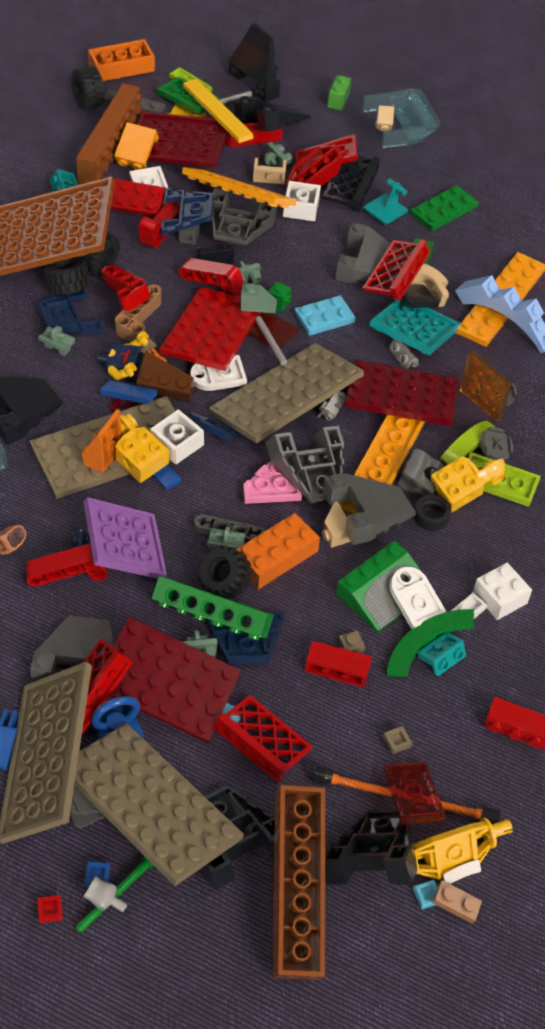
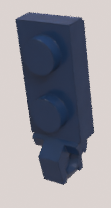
M195 412L189 414L188 418L207 434H214L220 440L226 442L237 437L238 431L208 416L203 417Z

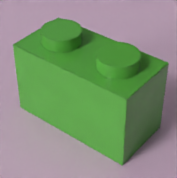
M336 76L329 92L328 108L343 110L350 94L351 78Z

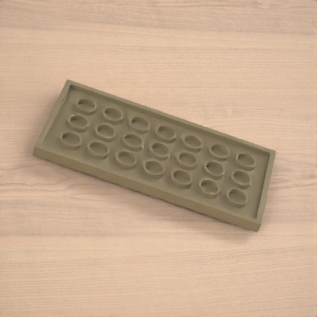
M314 343L288 359L286 365H278L209 407V414L257 444L364 376V371Z
M166 396L153 400L149 404H141L122 410L120 414H130L136 420L137 428L145 427L151 433L150 429L173 414L175 409ZM112 414L29 441L30 447L56 499L130 474L116 461V457L104 473L83 465V448L89 445L93 435L99 432Z
M87 662L24 686L17 723L18 732L14 740L0 818V843L2 844L69 823L92 665Z
M127 723L79 751L74 786L174 886L243 839L244 834Z

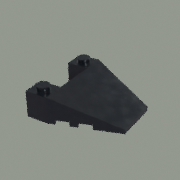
M253 23L229 59L228 71L237 80L246 76L253 79L257 83L256 96L262 101L269 102L279 97L280 80L276 76L278 66H275L274 62L276 57L274 38L257 24Z
M242 96L240 99L234 100L235 117L242 122L258 119V129L265 132L282 129L284 124L290 126L293 121L299 123L311 118V115L299 110L251 99L248 96Z
M0 377V403L8 412V414L0 417L1 438L7 445L24 438L31 428H36L44 417H49L63 405L62 400L45 379Z
M228 785L204 797L244 835L241 841L202 867L204 876L214 890L235 880L231 861L263 845L274 859L275 814L267 813L264 811V807L259 804L254 805L248 801L246 796Z
M409 809L368 810L352 825V830L348 834L343 833L339 837L340 841L335 846L331 844L325 851L326 884H347L354 871H386L389 884L407 885L412 884L418 871Z

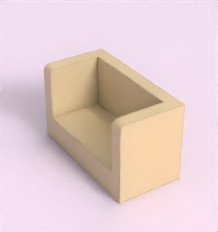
M255 158L253 182L285 184L287 160H283L282 168L259 166L258 158Z

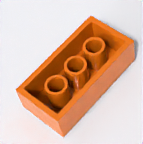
M145 39L88 49L89 67L93 66L98 69L103 82L155 71V56Z
M294 513L236 550L246 555V560L250 561L251 566L249 568L252 569V574H249V577H251L250 582L259 590L318 552L320 537Z

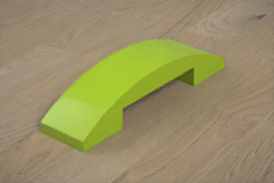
M483 421L471 427L440 457V461L449 465L462 456L466 457L480 446L481 434L488 428L495 426L488 421Z

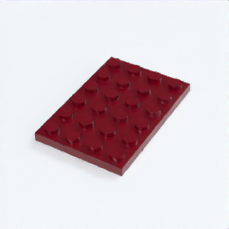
M142 112L137 123L139 126L157 130L159 139L157 143L154 142L147 160L153 162L216 168L229 132L216 119Z
M355 360L354 365L363 369L364 376L349 385L345 407L452 427L459 378L410 370L398 366L393 367L381 363H371L364 360Z
M128 617L113 647L130 659L133 664L109 697H134L140 703V712L208 744L216 728L217 718L222 714L241 670Z

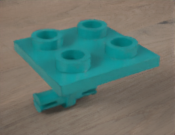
M391 178L387 180V185L392 187L390 196L385 193L363 206V210L385 226L408 212L407 208L398 203L399 193L405 196L408 190L403 188L401 183L395 182Z

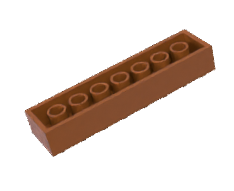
M124 83L121 85L76 157L79 184L103 179V175L108 171L110 163L114 161V155L126 123L136 124L138 116L142 114L140 87Z
M280 785L275 791L273 978L320 980L325 977V788Z

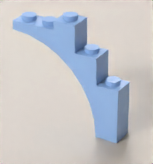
M492 275L465 281L455 290L463 305H483L511 319L530 337L540 353L545 352V323L541 318L544 312L537 299L522 301L514 287L500 290Z

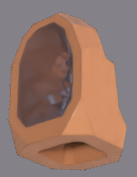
M9 526L0 532V554H10L23 544L26 538V531L23 526Z

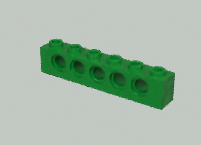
M162 576L158 577L152 596L153 600L158 601L157 605L165 608H169V605L176 607V612L185 615L187 612L193 613V618L204 621L207 618L212 620V625L222 627L224 624L230 627L229 631L238 634L241 631L248 633L247 637L255 640L267 638L274 617L273 614ZM177 591L178 594H179V597H178V599L175 601L174 598H173V595H174V593ZM195 597L197 603L195 607H192L191 601ZM214 604L215 610L210 614L209 606ZM229 610L233 612V617L231 620H228L227 613ZM249 616L251 618V624L247 627L245 625V619Z

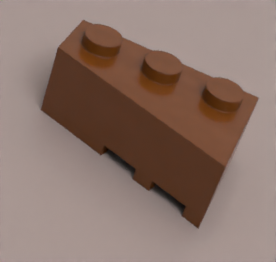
M148 351L145 352L137 379V386L156 389L157 396H167L171 399L191 403L195 389L194 378Z

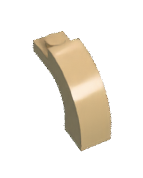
M406 261L399 263V265L401 266L405 264ZM423 264L410 285H424L439 301L438 307L444 306L449 297L448 290L446 289L448 280L437 269Z

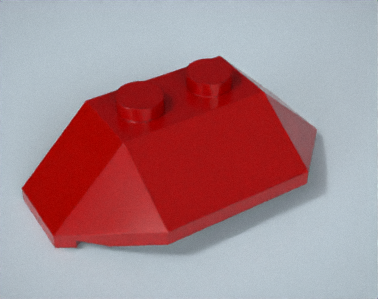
M337 145L318 146L297 162L288 180L285 182L287 188L289 181L323 186L336 176L344 158Z

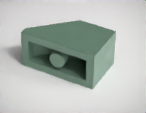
M243 284L241 311L276 313L277 299L261 285Z

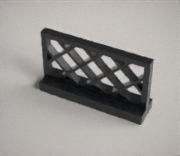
M358 156V160L341 164L340 170L346 169L347 173L341 174L338 172L330 180L323 194V199L351 206L353 211L359 212L379 170L380 157L374 156L373 159ZM366 163L368 166L361 168L359 164ZM356 165L358 169L351 171L349 167ZM361 173L362 177L356 179L354 175ZM351 176L353 180L346 182L344 178ZM338 180L342 181V184L335 185L334 183ZM353 184L357 185V188L350 189L349 187ZM346 187L348 191L343 193L339 191V189ZM336 191L337 195L333 196L329 195V193ZM351 195L352 200H347L344 197Z

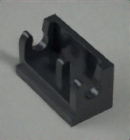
M231 242L227 243V249H215L205 252L202 250V246H198L197 258L200 260L224 264L233 263L234 249L231 247Z

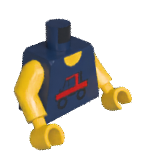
M142 331L137 335V339L130 343L113 344L109 353L99 352L98 362L106 363V373L115 380L123 379L133 382L142 360L141 344L146 346L149 336L145 331Z

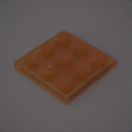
M472 351L467 356L460 391L498 422L503 417L512 382L481 356Z

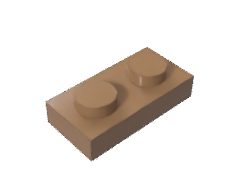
M442 880L437 886L432 903L470 923H474L482 901Z

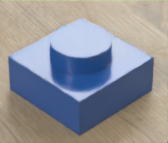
M87 862L85 887L90 886L95 876L109 883L110 863Z

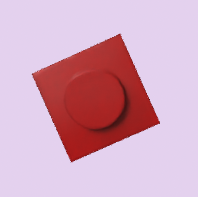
M61 895L37 898L39 923L63 921Z

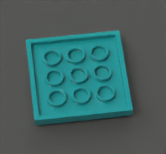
M395 300L375 316L369 326L378 332L389 335L392 339L399 340L407 346L419 350L423 354L431 355L458 331L461 323L430 308H408L402 300Z

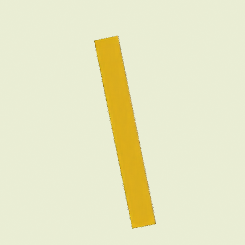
M198 79L183 83L184 88L239 143L253 139V133Z

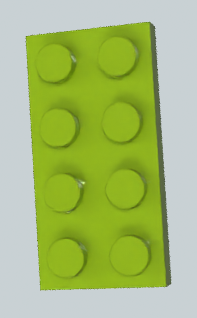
M470 452L468 457L479 471L486 463L493 460ZM505 464L506 477L496 485H492L491 482L484 485V492L529 507L541 476Z

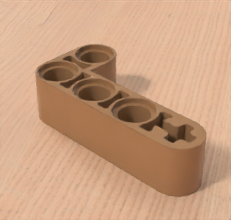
M149 285L150 298L133 310H122L116 316L115 333L117 336L132 342L137 339V335L140 332L145 331L143 322L161 305L160 286Z

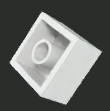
M289 181L286 196L296 199L297 202L296 206L284 208L283 217L315 221L321 185Z
M179 409L150 429L151 433L169 449V459L175 464H178L204 445V430Z
M508 562L477 578L473 590L475 595L488 604L487 609L496 620L528 604L532 589Z

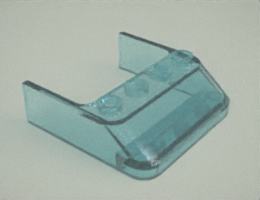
M420 89L364 96L363 113L378 111L379 105L394 107V114L402 129L383 132L382 149L420 143L439 129L440 120L424 92Z

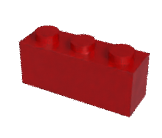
M312 641L306 660L305 672L364 688L372 657L364 653L352 652L342 647L330 646L324 642Z
M494 697L484 727L492 732L501 733L513 740H519L534 748L544 750L545 715Z

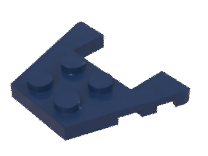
M166 188V203L181 201L179 219L162 220V236L212 220L213 193L197 191L185 193V190L179 189L176 192L172 191V188Z
M85 289L58 297L55 295L38 302L37 308L46 328L48 326L52 328L59 326L62 328V332L104 334V328L99 319L81 321L72 303L87 300Z
M268 612L273 614L274 617L267 638H259V640L247 637L248 633L243 631L240 634L229 631V629H225L224 624L222 627L212 625V620L205 618V621L213 637L217 638V645L227 664L269 663L284 620V612Z

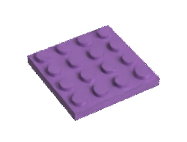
M88 497L83 503L94 565L156 579L159 576H167L155 515L153 513Z

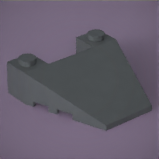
M214 188L213 217L211 220L214 239L247 245L273 226L277 215V207L269 206L268 202H260L257 213L229 208L230 191Z
M352 222L348 233L347 248L359 250L360 252L358 258L341 254L337 265L336 280L350 284H357V281H367L391 243L369 226ZM402 253L396 256V259L404 256L405 254ZM394 257L387 260L386 263L395 260ZM397 264L388 268V270L390 271L398 267ZM387 270L379 272L378 276L387 272ZM386 277L380 281H387L390 279V277Z
M339 425L324 427L313 436L317 449L304 451L296 450L291 432L274 434L265 442L270 460L310 503L327 501L323 494L325 477L343 473L344 458H342V449H344V441Z
M346 473L325 477L323 494L329 505L332 506L337 501L339 504L351 501L358 512L347 515L345 533L352 545L375 539L377 534L389 531L391 526L399 525L416 515L414 508L398 486Z
M69 615L35 651L30 668L32 683L55 674L58 664L76 666L83 663L100 638L114 646L109 620ZM104 647L100 651L99 655L104 653ZM102 661L98 662V668L102 666Z

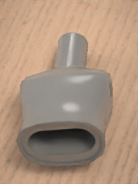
M95 876L83 896L100 910H105L112 905L121 912H124L128 905L115 897L117 891L115 885L104 882L97 876Z

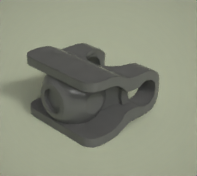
M414 449L402 470L397 486L405 492L414 493L420 497L434 494L435 485L425 476L431 477L433 473L444 468V466L424 451Z
M74 786L70 818L74 826L83 828L106 818Z

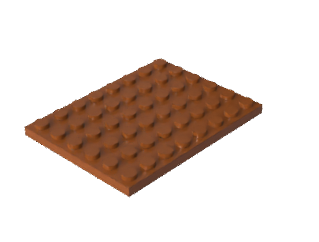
M113 177L1 205L0 276L103 251L115 183Z

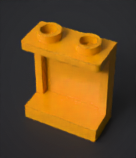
M127 122L114 155L117 163L123 167H133L135 170L146 169V162L152 146L159 139L157 130Z

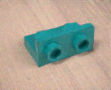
M56 169L54 175L50 178L53 191L78 185L74 173Z
M447 632L417 652L418 659L431 665L436 676L441 675L466 657L463 640Z

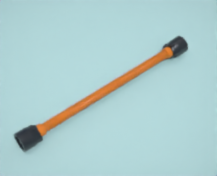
M317 766L313 781L316 784L328 787L331 784H342L343 786H350L359 790L364 789L367 792L372 791L375 794L380 793V795L383 794L388 797L399 798L400 800L405 799L408 802L413 801L416 804L421 803V805L424 804L429 807L440 808L441 810L446 809L449 812L462 813V815L473 816L478 820L486 817L491 824L499 822L501 810L484 806L482 809L477 808L474 810V808L457 806V804H449V802H441V800L438 801L433 798L419 797L416 794H408V792H400V790L397 791L383 786L378 787L375 784L370 785L367 782L362 783L359 780L338 776L339 774H334V770Z

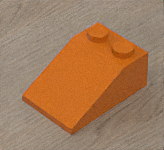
M116 409L99 432L93 435L89 445L83 448V465L104 473L116 457L115 447L122 437L120 410Z

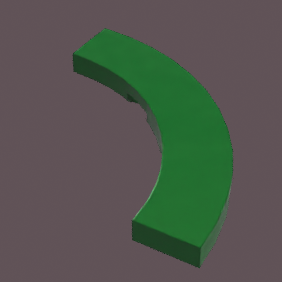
M474 609L445 612L423 621L421 625L410 630L395 647L388 663L387 676L408 677L411 663L416 656L415 654L421 647L434 640L437 635L444 632L449 633L457 630L473 629Z

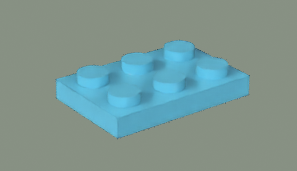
M341 295L297 307L294 310V314L309 336L355 323L356 319Z

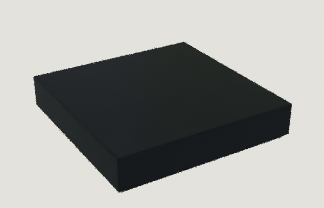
M410 285L401 299L408 308H436L439 305V301L424 285Z

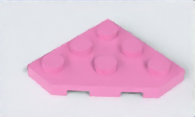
M272 461L267 465L264 464L250 481L247 480L243 484L245 504L301 501L302 499L301 492Z

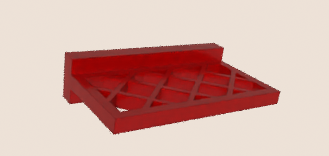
M393 240L364 284L363 290L365 292L393 296L394 300L400 301L431 253L426 240H420L418 243ZM396 246L402 247L401 249L393 252ZM414 249L413 252L407 254L406 251ZM405 252L406 255L396 259V256ZM394 257L395 260L386 263L387 260ZM407 260L405 264L399 265V263ZM397 264L398 267L390 271L388 270V268ZM387 270V272L378 276L379 272ZM399 272L396 277H391V275ZM386 277H390L389 280L384 281L382 283L380 282V280ZM379 282L378 285L371 287V284ZM392 284L389 289H384V288H383V287H386V286Z
M100 638L84 661L92 665L82 733L91 723L94 711L106 702L133 664L130 659L102 638ZM104 647V653L99 655L100 651ZM102 661V666L98 668V662Z
M251 695L247 696L228 713H222L217 718L215 731L277 783L283 779L287 771L313 748L312 745ZM250 703L256 708V712L245 711V706ZM242 716V723L234 722L231 717ZM246 717H256L257 724L246 723ZM260 718H268L272 725L261 724ZM246 729L258 730V736H251L247 733ZM261 730H272L273 737H262ZM276 731H284L287 734V738L276 737ZM262 742L273 743L274 750L266 749ZM277 743L288 744V750H278ZM292 744H299L304 749L302 751H292ZM278 756H289L290 762L285 765L278 759Z

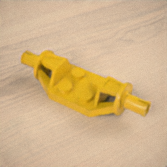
M485 817L480 819V822L468 824L415 843L416 861L417 859L424 858L427 865H421L417 861L418 871L416 874L439 880L444 878L443 875L463 864L479 860L481 863L488 851L496 847V837L513 832L511 822L505 819L504 821L491 824ZM483 837L484 842L477 847V839Z

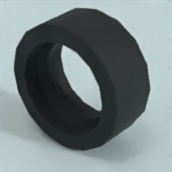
M429 494L422 496L416 502L414 520L418 526L425 530L438 531L443 529L449 521L451 513L450 504L439 495ZM426 507H434L439 509L443 516L440 518H430L424 515L421 510Z

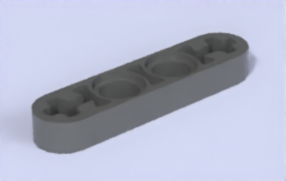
M204 514L198 515L194 519L195 531L210 536L211 524H213L215 529L221 525L229 526L230 531L233 532L243 530L246 534L244 544L266 531L262 527Z

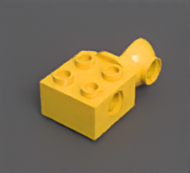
M120 414L122 437L115 447L116 461L141 484L169 464V449L145 427L137 428L138 425L133 416L130 414Z
M462 456L431 475V482L434 483L437 494L448 501L452 513L481 496L485 484L489 482L492 485L500 483L506 477L504 459L491 460L479 471L470 459Z

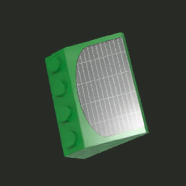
M393 541L340 579L336 595L378 633L402 615L389 589L391 577L397 570L403 567L420 569L410 554L396 541ZM400 575L403 582H409L406 575Z

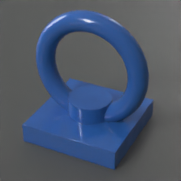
M131 696L116 697L103 703L94 711L91 717V724L98 740L126 723L144 739L143 731L136 718L140 710V703L136 698Z

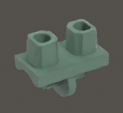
M272 142L268 143L269 151L265 154L264 159L267 165H276L283 168V160H287L286 165L292 163V155L290 153L284 154V147L281 144L275 146Z
M243 261L237 263L244 284H247L248 280H251L253 284L261 282V266L259 263L245 265Z
M48 326L46 331L38 336L39 341L44 342L45 347L49 349L56 348L59 350V354L63 356L70 352L71 346L75 343V338L63 333L62 328L59 326L55 328Z
M226 526L225 530L211 528L207 547L217 548V545H226L237 549L244 545L246 534L230 531L229 526Z
M195 630L194 637H187V641L183 642L215 658L217 638L207 639V635L200 636L199 631Z

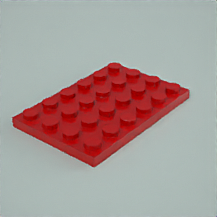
M200 287L161 345L160 354L226 371L255 324V318L261 312L241 311L240 296Z

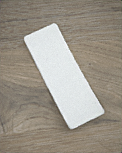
M475 860L450 870L443 875L444 881L451 884L463 877L481 872L480 862Z

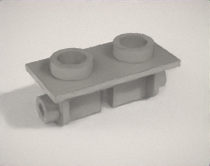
M393 339L388 348L402 368L408 369L409 366H418V358L413 353H410L409 347L405 343Z
M339 391L329 397L319 407L321 411L317 417L319 418L321 415H324L326 420H333L345 402L346 394Z

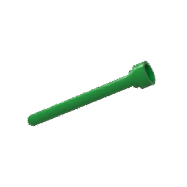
M145 856L142 858V862L116 886L115 897L118 898L148 868L154 866ZM94 907L76 925V930L83 932L105 910Z

